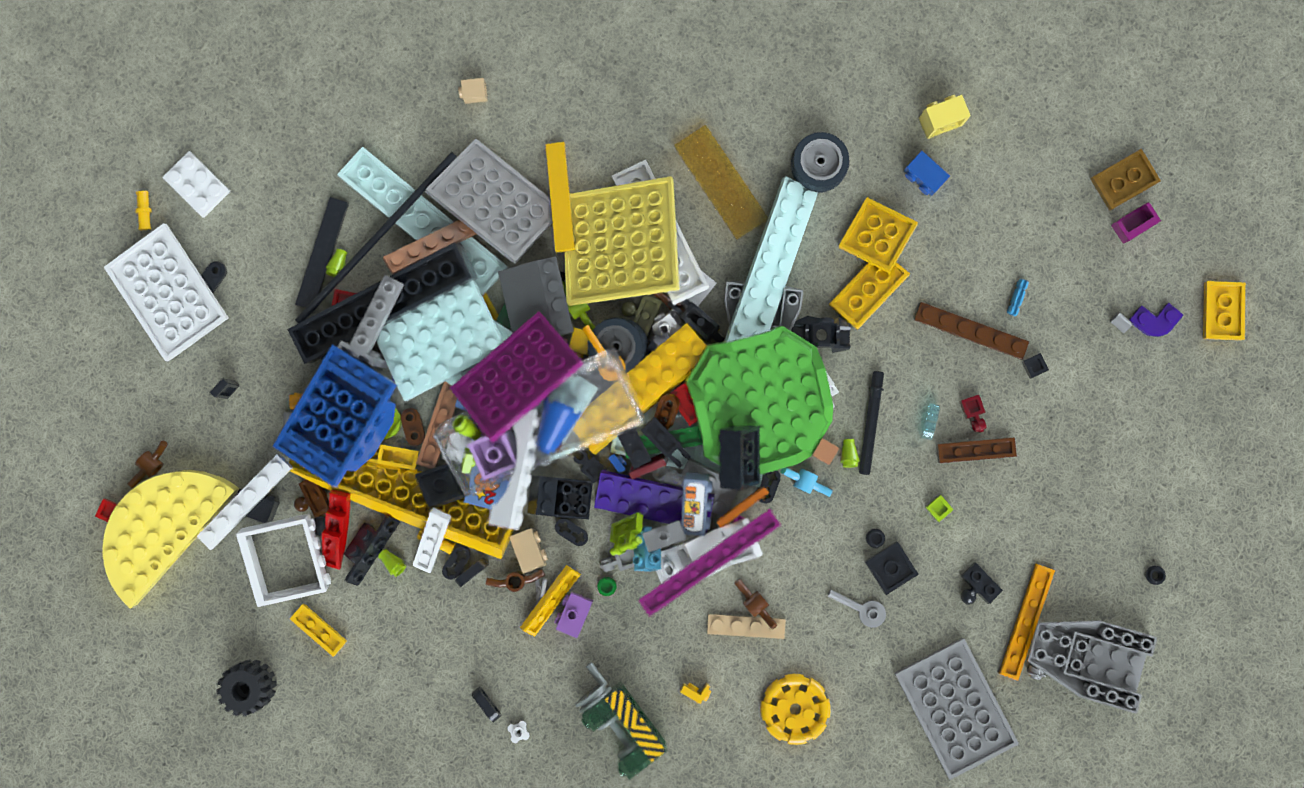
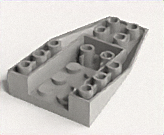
M1100 620L1042 622L1036 625L1027 661L1081 698L1137 714L1142 694L1137 693L1138 684L1146 655L1153 656L1157 637Z

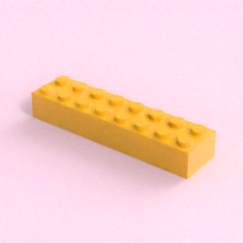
M686 323L655 351L645 357L635 368L626 373L589 404L573 429L588 449L596 455L613 441L618 433L627 429L656 405L662 396L669 394L687 379L691 370L698 363L699 357L706 347L705 343Z

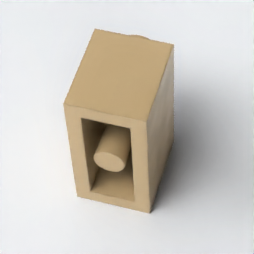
M530 528L509 537L522 573L526 574L547 565L546 560H548L545 550L540 548L539 542H541L538 531L534 532Z

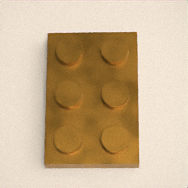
M1142 149L1090 178L1109 211L1161 182Z

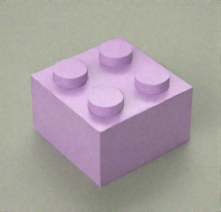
M511 428L493 443L485 436L468 444L483 480L501 474L516 466L517 442Z

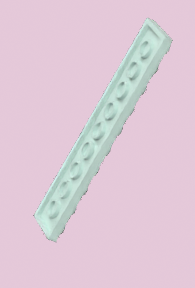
M364 147L337 174L338 177L388 218L415 191V189ZM421 195L395 224L417 241L453 223V221ZM470 237L460 243L478 276L475 282L483 296L499 279L498 271L505 270L508 266L473 237Z
M787 176L782 178L724 342L767 332L771 328L818 192L806 189L800 183Z

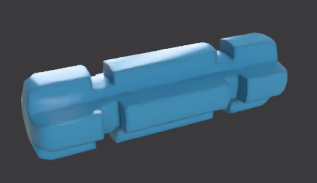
M1024 279L1017 281V288L1014 290L1007 314L1012 316L1018 315L1019 307L1026 293L1025 290L1029 284L1028 281Z

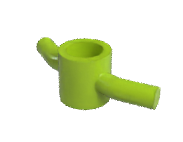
M562 281L564 293L566 296V282ZM588 304L567 305L573 319L575 320L580 317L584 325H589L593 331L595 326L586 314L590 310Z

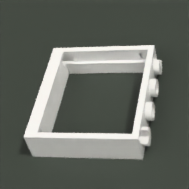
M310 513L241 528L236 534L257 607L327 591L329 584H331L330 575L325 570V557L321 555L319 549L321 548V542L319 537L315 535V521L311 519ZM303 523L319 582L268 593L251 535Z

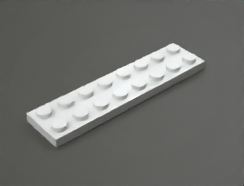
M646 160L612 175L616 186L655 179ZM677 221L676 235L680 290L668 291L673 305L709 288Z

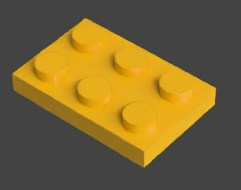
M1204 282L1203 339L1245 340L1246 283Z

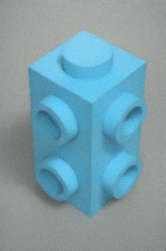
M642 527V532L636 535V537H641L642 543L634 549V571L651 572L661 570V548L648 552L642 534L651 531L652 527Z

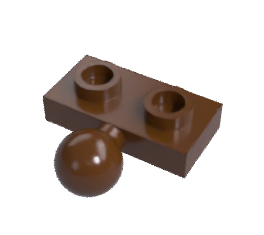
M307 479L299 483L305 497H298L294 501V508L299 512H304L310 506L315 518L325 514L329 510V499L324 488Z

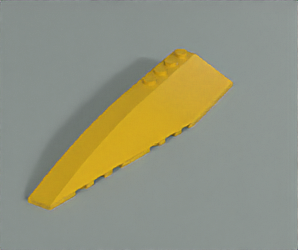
M290 459L289 464L293 467L290 472L330 491L335 489L350 493V500L425 530L431 510L428 509L415 479V474L422 471L367 462V464L362 465L356 471L347 470L338 486L333 487ZM458 476L466 493L469 480ZM465 498L435 508L451 516L444 538L502 559L510 541L509 537L512 536L514 529L488 524L491 513L490 509L465 503Z

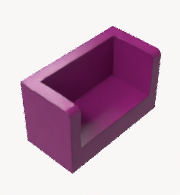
M1147 202L1111 224V226L1124 244L1161 222V219L1152 205Z

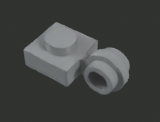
M628 549L624 554L615 555V560H612L611 557L600 560V568L607 572L615 569L614 565L618 564L620 571L634 567V550Z

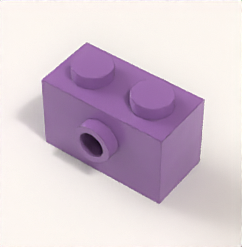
M571 592L570 596L566 594L562 603L565 606L563 613H558L554 622L558 624L556 630L578 638L593 600Z

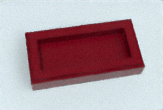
M661 453L651 457V461L635 469L632 465L629 475L631 479H635L667 465L668 458Z

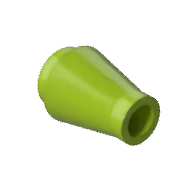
M336 249L333 257L325 267L327 275L335 277L345 266L346 251Z
M459 415L453 421L452 427L456 433L469 437L474 441L480 438L481 431L468 416Z
M854 439L843 440L840 462L844 468L858 467V462H860Z
M384 549L378 555L390 575L397 577L407 567L404 564V560L387 549Z

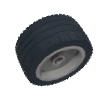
M817 132L806 136L797 144L791 158V171L794 179L810 191L823 193L834 189L843 181L848 172L850 162L848 149L842 140L830 133ZM817 160L822 161L823 164H819Z

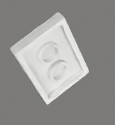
M190 151L162 177L203 218L230 192Z

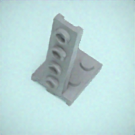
M385 275L351 343L341 341L338 348L356 358L364 360L372 366L387 369L388 365L382 353L374 352L372 348L404 284Z

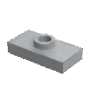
M680 521L642 533L648 552L686 540Z

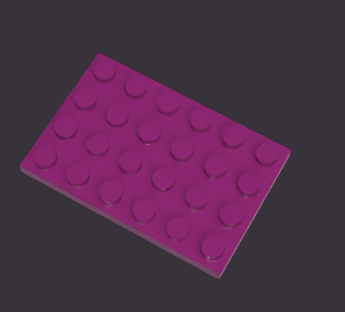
M538 311L455 382L450 389L483 433L493 443L580 369L584 363Z

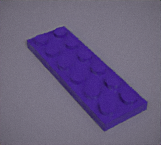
M601 470L594 508L625 515H633L638 512L643 515V519L666 524L680 521L682 525L684 488L641 478L631 479L628 475ZM708 493V499H712V511L715 495ZM707 511V517L711 516V511Z

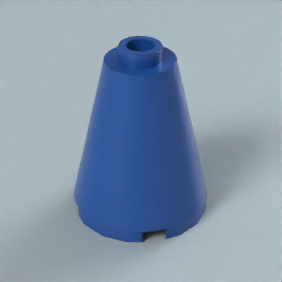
M546 397L543 403L536 445L539 446V451L549 455L550 451L555 452L581 417L582 412L578 411L576 414L574 413V408L556 400L550 403L548 402L549 398Z

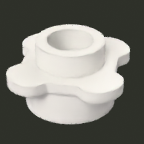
M520 721L515 725L510 724L508 726L513 743L529 738L530 734L527 732L526 722Z

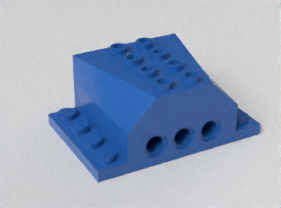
M332 345L273 444V447L331 486L337 487L347 470H358L375 455L394 422L395 403L390 401L389 398L397 384L337 346Z

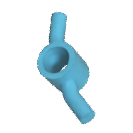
M787 467L781 469L783 475L795 480L794 487L809 494L814 489L829 497L831 496L833 490L817 483V475L802 468L799 473Z

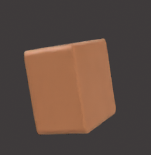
M821 439L812 456L829 465L839 448L825 439Z

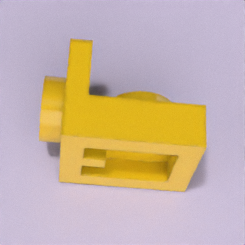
M683 683L680 688V693L699 704L703 700L706 701L711 691L709 690L710 685L708 683L704 685L701 692H698L699 688L692 683L688 685Z

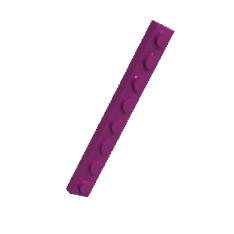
M771 509L766 510L639 598V603L649 617L776 530L781 526L780 522Z

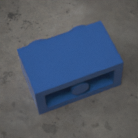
M923 151L904 170L906 173L905 177L911 182L915 181L920 186V191L930 196L950 177Z

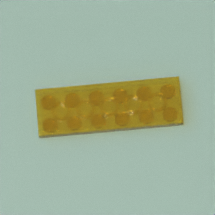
M706 125L674 145L675 150L736 240L768 220V216Z

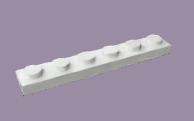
M277 454L197 537L210 550L214 549L293 467L280 454Z

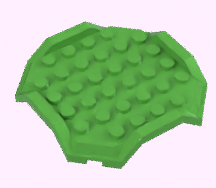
M781 325L760 334L729 342L706 345L699 357L698 363L685 380L696 412L702 438L703 456L720 465L718 459L720 453V442L718 440L720 429L729 426L759 425L760 474L793 466L811 457L833 420V401L829 382L817 347Z

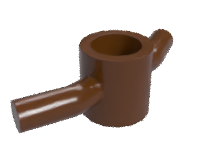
M160 441L154 453L146 451L136 460L135 465L140 470L127 483L131 488H134L145 475L151 478L164 466V463L159 458L168 445L166 441Z
M540 569L531 575L525 576L522 572L514 571L503 580L487 577L486 585L499 588L507 587L508 590L517 592L525 584L535 582L544 577L545 573L543 569ZM520 577V587H513V584L510 583V578Z
M740 578L737 579L734 584L746 598L742 602L754 618L760 615L771 629H775L777 623L765 610L769 604L758 591L752 594Z

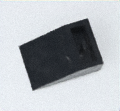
M531 475L527 513L589 520L593 482Z

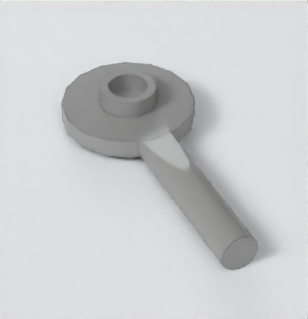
M830 589L827 596L858 611L861 622L867 627H878L885 621L886 610L881 603L871 600L860 604Z

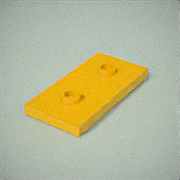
M897 262L890 273L867 263L829 303V306L858 330L906 280L910 273Z

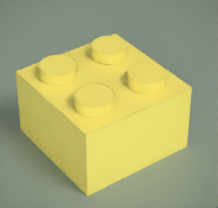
M951 95L939 104L937 101L928 104L927 108L922 111L923 113L919 120L926 138L929 139L963 126L971 115L963 95L957 97Z

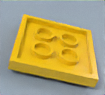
M866 197L840 242L839 248L890 273L917 227L918 222Z

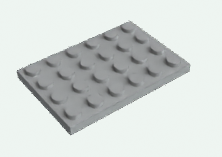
M477 139L426 188V193L514 264L553 223L550 197Z
M964 638L894 673L949 780L1019 745Z

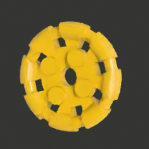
M787 674L780 680H774L765 690L764 700H761L760 705L761 718L765 721L768 732L779 741L782 739L787 741V744L792 745L805 744L807 740L816 739L825 730L827 718H830L829 698H826L825 689L815 679L806 678L803 674ZM801 684L807 686L805 692L799 690ZM789 685L790 689L783 692L781 687ZM817 696L819 702L814 704L812 697ZM773 697L778 698L776 705L771 704ZM796 703L801 706L798 714L790 712L792 704ZM815 713L820 714L818 721L814 720ZM777 714L779 720L773 722L772 716ZM785 726L791 729L790 734L784 732ZM808 726L809 731L802 734L800 728Z

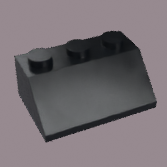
M729 426L720 429L718 437L720 442L718 457L720 462V488L744 490L760 484V426Z

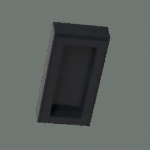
M222 378L209 393L217 398L228 399L237 390L239 384L235 380Z

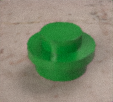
M603 577L597 585L599 593L603 596L613 595L617 588L615 580L611 577Z

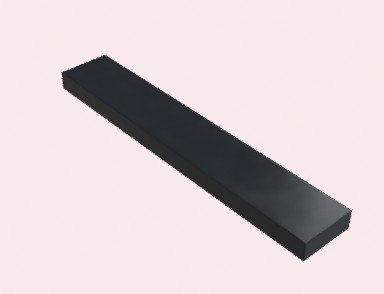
M332 197L329 198L295 305L306 308L321 292L327 269L325 267L332 258L349 206L348 202Z

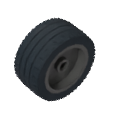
M615 317L602 321L593 329V333L607 354H616L624 360V375L647 357L648 339L644 330L636 322L627 318ZM588 341V353L591 361L599 369L598 365L601 357L591 342ZM617 343L620 345L618 350L616 348Z

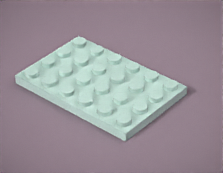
M472 280L384 325L376 342L403 400L408 401L474 367L499 346L503 339L475 280Z

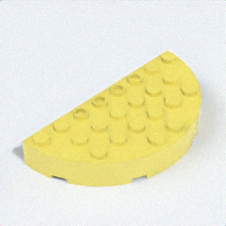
M182 470L148 479L137 485L122 498L112 512L105 529L103 561L111 586L130 609L145 597L197 538V535L239 490L236 485L223 477L204 471Z

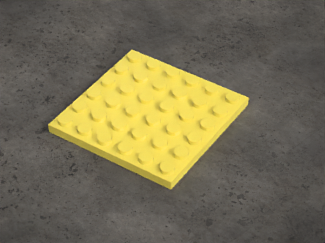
M671 176L570 194L575 250L565 251L567 305L572 306L680 290L674 181Z

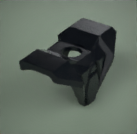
M805 316L796 320L791 329V332L817 348H831L832 353L846 351L851 348V325L840 317L832 319L831 317L817 318ZM818 330L826 331L827 337L825 340H819L816 337Z

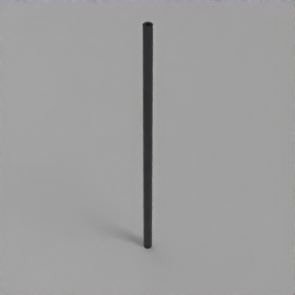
M452 151L295 319L297 323L306 320L426 191V188L457 158Z

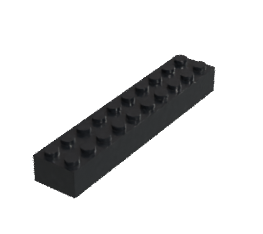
M454 242L389 276L404 284L384 325L478 278L461 243ZM382 280L287 329L304 364L314 363L325 357L332 345L338 347L341 341L351 343Z

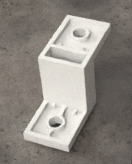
M748 518L725 525L722 528L706 532L705 536H697L680 545L662 550L661 570H656L660 582L663 583L748 524ZM758 542L711 575L731 565L762 556L763 554Z

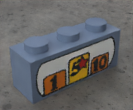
M690 472L685 474L682 528L686 535L705 536L706 529H710L711 517H707V511H711L712 499H708V493H712L713 481H709V474Z

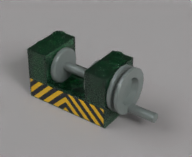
M591 662L586 668L598 685L575 703V706H581L579 709L583 717L581 721L587 729L591 728L594 732L597 729L602 730L610 725L619 737L624 747L617 754V770L622 777L626 776L630 780L667 752V742L624 684L620 681L612 688L610 686L605 687L607 685L606 680ZM617 718L620 720V722L632 736V741L628 738V736L616 722Z

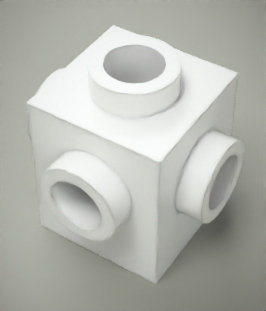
M672 309L667 314L662 312L654 318L655 322L652 325V330L655 335L658 334L660 336L666 332L669 336H672L684 326V323Z

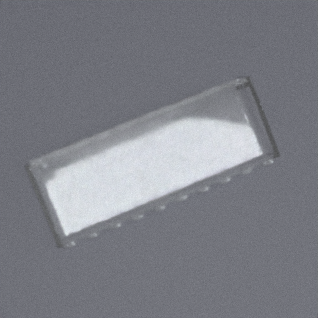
M615 348L583 360L584 365L547 396L549 398L548 402L552 403L553 400H556L574 408V413L576 414L578 411H581L582 415L563 440L560 450L553 453L550 452L548 455L539 451V447L536 446L534 453L535 462L531 467V472L537 466L549 465L558 457L560 459L565 458L572 451H582L591 443H601L612 434L617 436L623 433L624 429L629 427L636 428L643 423L645 417ZM544 399L533 409L542 412ZM468 412L460 414L463 416H468L471 419V421L475 424V426L480 430L479 426ZM457 416L444 421L438 426L433 437L465 497L471 494L476 496L485 488L489 487L492 489L504 480H512L515 468L483 480L476 463L475 467H471L470 473H463L461 463L464 448H469L468 444L474 440L455 432L452 424ZM512 426V427H511V431H512V433H513V435H514V437H515V440H516L515 430H514V427Z

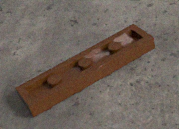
M1015 437L936 444L938 463L1017 457Z

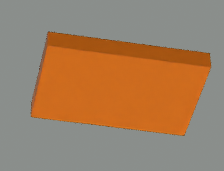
M760 487L717 519V524L720 528L724 527L769 492L765 487Z

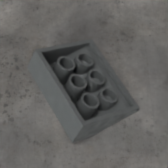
M556 256L498 271L513 333L538 311L560 336L573 333Z

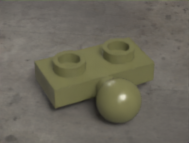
M644 295L638 309L633 302L628 301L622 305L621 311L627 317L634 315L633 321L641 326L648 337L655 322L654 318L657 317L663 302Z

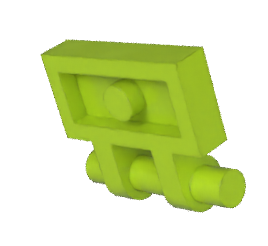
M637 512L611 524L610 542L614 543V547L610 549L611 555L624 554L626 550H633L642 543L641 537H636L637 534L642 532V514Z

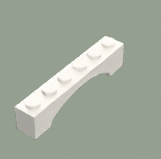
M532 409L513 425L517 440V460L514 474L501 500L497 504H492L488 524L518 530L522 522V509L527 500L526 490L531 481L530 472L535 462L534 453L537 446L536 441L542 414L538 410Z

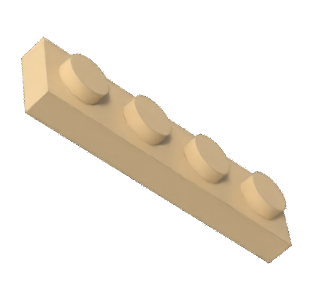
M708 614L707 634L785 639L786 619L773 618L777 623V627L771 629L762 617Z

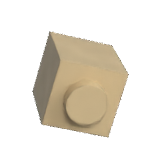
M484 78L461 80V87H458L459 97L463 98L465 104L488 101Z

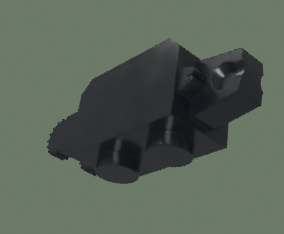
M689 299L683 300L684 304L680 309L676 304L673 305L671 301L668 302L667 305L676 312L675 314L705 340L710 342L713 338L717 343H723L725 338L718 333L721 329L719 328L720 326Z

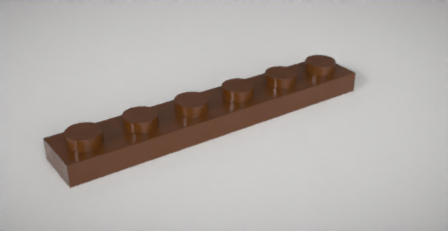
M920 302L914 321L1023 360L1029 344L1027 340Z

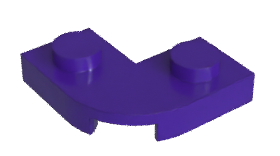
M1167 303L1157 316H1154L1143 306H1139L1129 321L1145 335L1160 337L1168 334L1183 317V314L1170 303Z

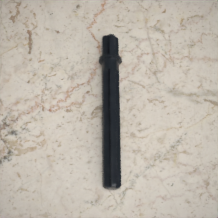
M881 371L873 372L871 387H869L870 396L859 474L870 475L881 394L884 391L882 388L884 372Z

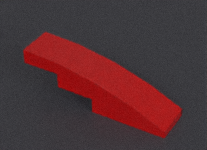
M332 489L329 492V510L325 513V530L322 532V555L325 557L326 566L339 570L342 566L348 534L351 494Z

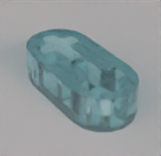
M929 403L921 438L932 440L940 405Z

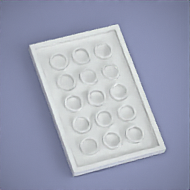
M163 223L104 266V269L165 361H170L229 318L167 224Z

